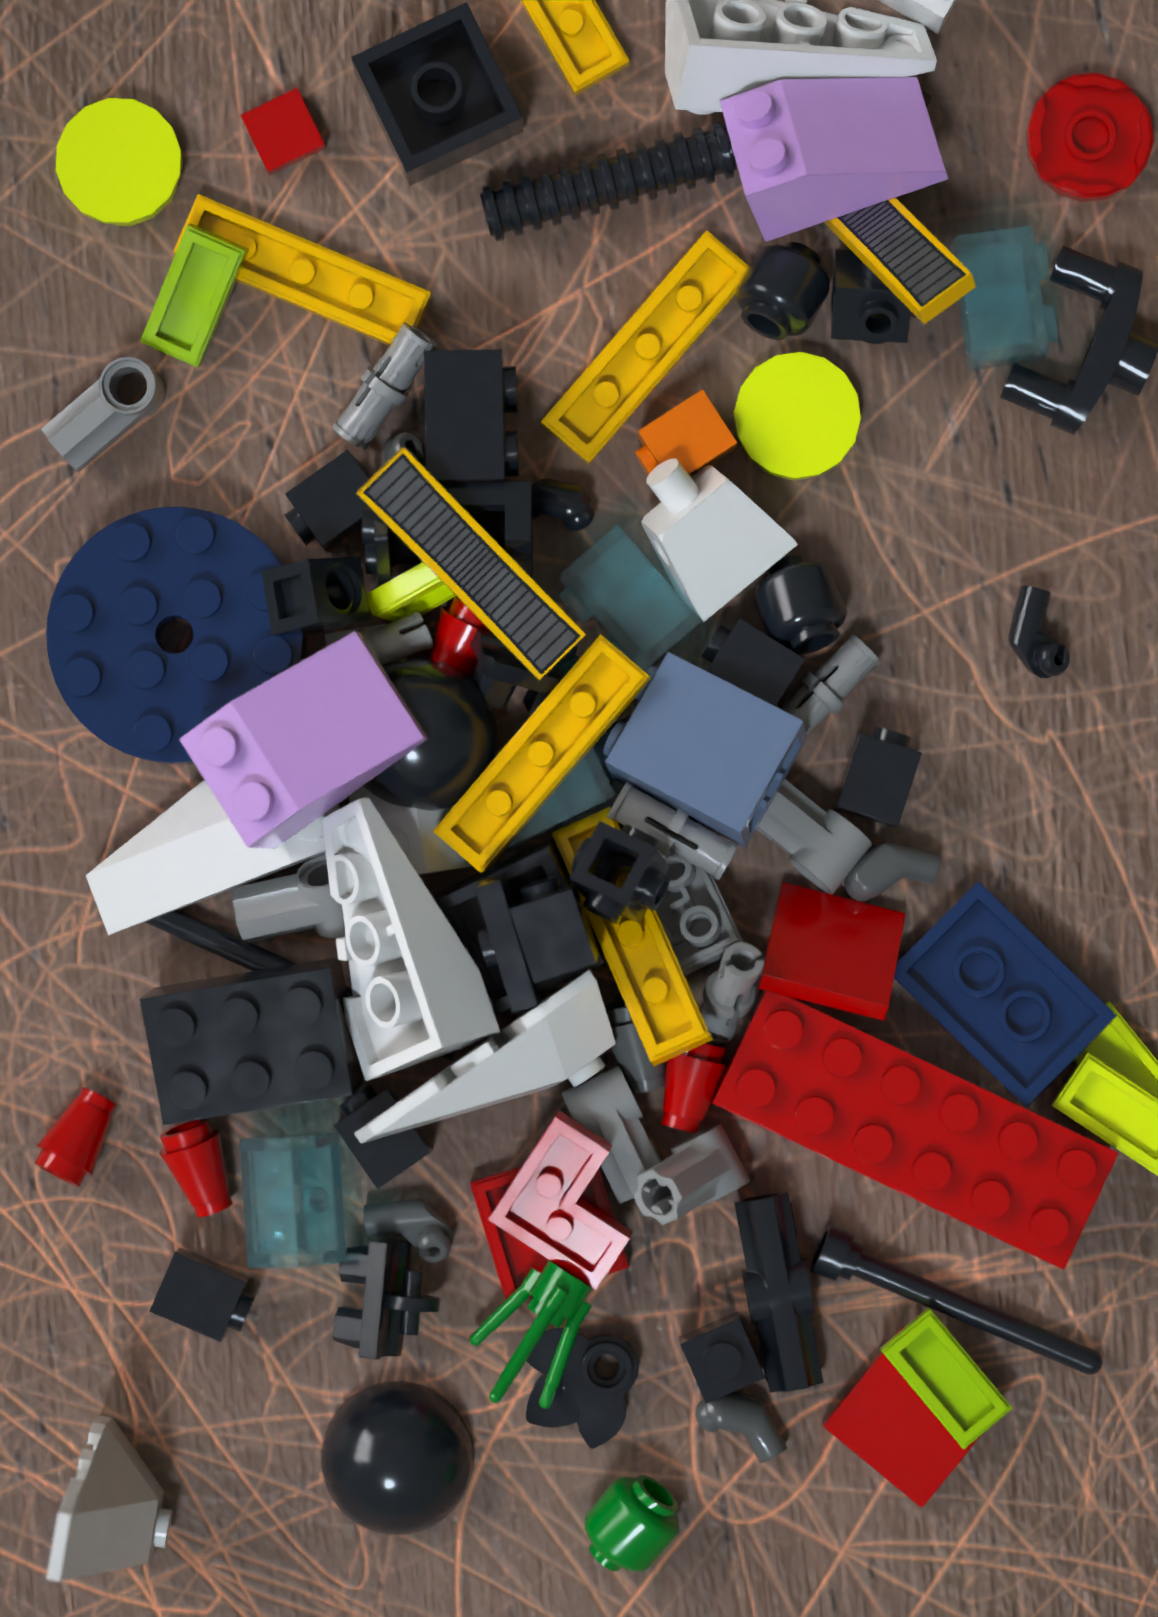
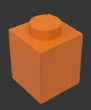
M702 389L638 430L637 439L642 447L636 450L634 454L647 475L662 462L676 458L690 477H692L703 467L713 465L736 449L737 441Z

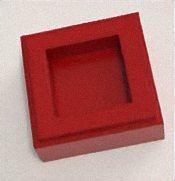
M298 88L240 115L269 176L326 149Z

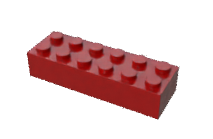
M762 990L727 1064L729 1066L712 1099V1104L1063 1270L1070 1259L1119 1154L1106 1146L789 996Z

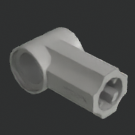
M133 357L117 358L108 363L102 371L100 378L41 430L60 455L77 472H80L140 419H146L158 411L163 404L165 396L164 382L159 373L142 360ZM129 373H143L147 382V390L141 401L132 405L122 404L117 392L119 382Z
M784 779L756 829L790 855L788 861L802 875L829 894H833L856 863L872 846V842L851 822L831 809H827L825 812L786 779Z
M326 853L306 861L298 869L297 874L233 888L232 902L236 924L242 940H247L248 943L314 928L316 933L322 937L338 938L345 936L342 904L337 903L330 895Z
M618 1065L584 1081L575 1088L572 1087L561 1092L575 1121L613 1145L601 1167L618 1203L621 1204L634 1198L633 1195L638 1188L637 1176L660 1163L661 1160L640 1122V1119L643 1118L642 1112Z
M720 1123L670 1149L673 1155L638 1175V1188L633 1197L643 1216H650L658 1220L661 1225L679 1219L697 1206H704L748 1183L750 1178L725 1129Z

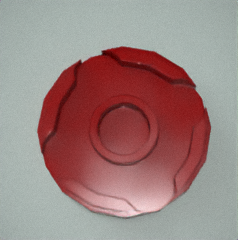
M1100 73L1071 75L1051 87L1034 106L1025 132L1028 159L1038 178L1058 195L1080 202L1107 200L1128 189L1147 166L1154 144L1152 117L1145 104H1142L1139 97L1133 93L1134 90L1122 80Z

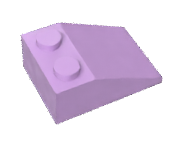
M917 77L780 79L720 100L744 193L765 242L949 179Z
M354 631L232 700L179 740L247 848L276 849L422 744L428 737L361 633Z

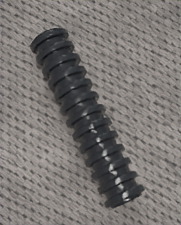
M720 122L712 124V130L708 132H703L702 128L698 127L693 129V136L684 138V135L679 132L673 135L674 141L665 143L662 137L654 140V146L646 148L644 143H639L635 145L634 152L626 153L624 148L616 150L615 157L607 159L605 153L598 154L597 162L589 164L586 158L578 160V167L569 169L566 163L558 166L559 172L550 174L548 169H543L539 171L540 177L530 179L528 174L520 176L521 182L511 185L510 180L506 179L501 181V188L492 190L490 184L482 186L480 198L491 237L494 236L498 242L504 240V233L513 231L515 236H520L524 234L523 228L533 226L534 231L542 230V223L552 221L553 225L557 226L562 224V217L571 215L572 220L575 221L581 219V212L590 210L592 216L600 214V207L609 205L611 210L619 209V202L628 200L630 205L638 204L639 196L647 195L649 200L656 199L658 191L666 189L667 193L671 195L677 193V186L685 184L688 190L696 188V181L704 179L706 184L715 183V176L723 174L726 179L734 178V171L737 168L727 129Z

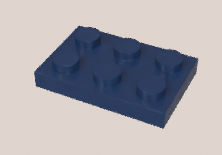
M979 881L896 964L894 979L1026 1109L1117 1018V1015Z

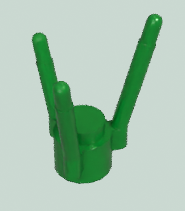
M550 1260L542 1272L531 1268L521 1286L469 1338L472 1345L478 1346L530 1296H533L527 1308L537 1314V1317L490 1392L489 1399L493 1403L501 1401L548 1325L551 1323L560 1328L567 1318L539 1400L541 1408H549L560 1384L580 1324L592 1307V1305L585 1301L592 1287Z

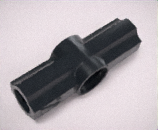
M788 1192L770 1193L734 1201L746 1269H742L745 1293L752 1326L757 1325L761 1345L760 1354L769 1392H788L823 1383V1377L811 1315H815L813 1294L805 1258H800L796 1224Z

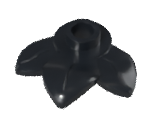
M564 1327L546 1330L527 1359L528 1364L542 1373V1375L538 1378L530 1393L526 1409V1420L530 1424L551 1428L567 1426L577 1422L579 1432L586 1444L591 1449L596 1448L613 1438L623 1426L626 1418L624 1394L634 1385L639 1371L636 1352L626 1340L616 1335L603 1334L588 1339L578 1332L552 1404L549 1408L544 1409L540 1407L539 1400ZM601 1355H612L618 1360L619 1370L614 1376L605 1378L598 1375L595 1371L594 1363Z

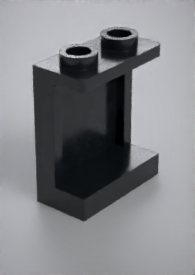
M438 482L533 579L531 482ZM363 506L362 539L363 545H365L366 575H378V584L381 586L393 579V568L397 564H420L423 562L369 506Z

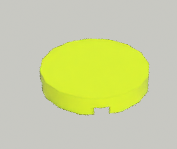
M107 98L85 106L66 124L56 147V173L64 194L84 216L104 224L133 226L154 218L173 200L179 187L178 183L181 179V169L183 168V153L173 127L156 109L134 99Z
M804 352L776 355L755 367L740 387L733 413L737 438L749 460L769 475L792 481L819 476L839 465L854 445L861 421L858 394L845 372L824 357Z

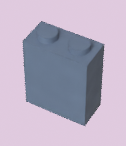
M667 652L659 668L651 665L646 670L651 679L635 697L639 703L629 721H618L607 738L603 754L608 756L605 761L611 778L623 785L629 782L634 788L675 811L678 808L690 814L688 818L746 848L808 739L804 721Z

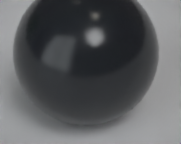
M411 659L383 668L428 739L363 786L380 799L398 806L427 811L448 808L460 800L494 759L497 745V725L492 707L489 706L482 696L475 681L452 665L429 659Z
M406 1381L382 1382L364 1388L350 1397L341 1405L331 1419L324 1435L321 1450L324 1482L339 1509L358 1525L387 1535H405L420 1532L447 1517L463 1498L470 1483L474 1464L471 1435L458 1410L445 1397L433 1389Z

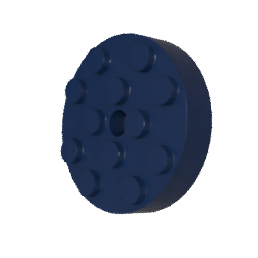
M160 507L143 510L123 517L97 532L76 552L65 567L55 587L47 617L46 641L49 664L55 683L69 709L96 737L126 754L160 764H194L179 740L181 737L232 700L298 664L301 659L305 658L306 633L272 635L261 571L283 566L282 563L265 543L242 525L216 513L196 508ZM175 617L189 622L194 632L193 641L185 651L177 654L166 652L162 643L158 641L165 626L175 621Z

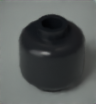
M789 242L786 246L779 244L764 246L753 258L737 287L736 300L742 310L741 318L744 323L759 335L773 340H783L787 336H798L807 331L830 290L829 277L819 265L821 260L818 254L808 246L798 242Z
M793 555L780 559L766 570L768 577L757 586L754 594V603L768 636L798 655L813 653L832 644L840 635L838 628L845 621L847 608L829 568L821 562H803L801 556Z

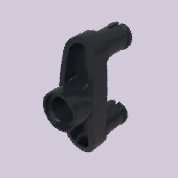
M1063 245L1049 280L1101 301L1099 308L1104 310L1075 380L1069 379L1066 384L1014 363L1000 398L1052 419L1051 426L1074 435L1097 403L1107 384L1139 396L1158 353V342L1131 331L1140 297L1143 271L1121 261H1118L1117 266H1113Z

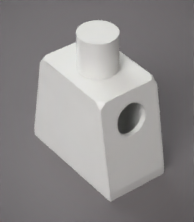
M672 458L656 466L646 479V483L661 503L643 517L641 521L642 526L678 597L703 622L798 545L793 537L711 465L703 467L690 477L676 458Z

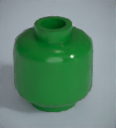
M640 1475L637 1479L633 1477H620L615 1480L585 1516V1531L592 1542L589 1545V1551L602 1566L614 1572L619 1571L620 1568L631 1572H644L679 1533V1518L676 1514L678 1503L675 1497L661 1483L647 1475Z

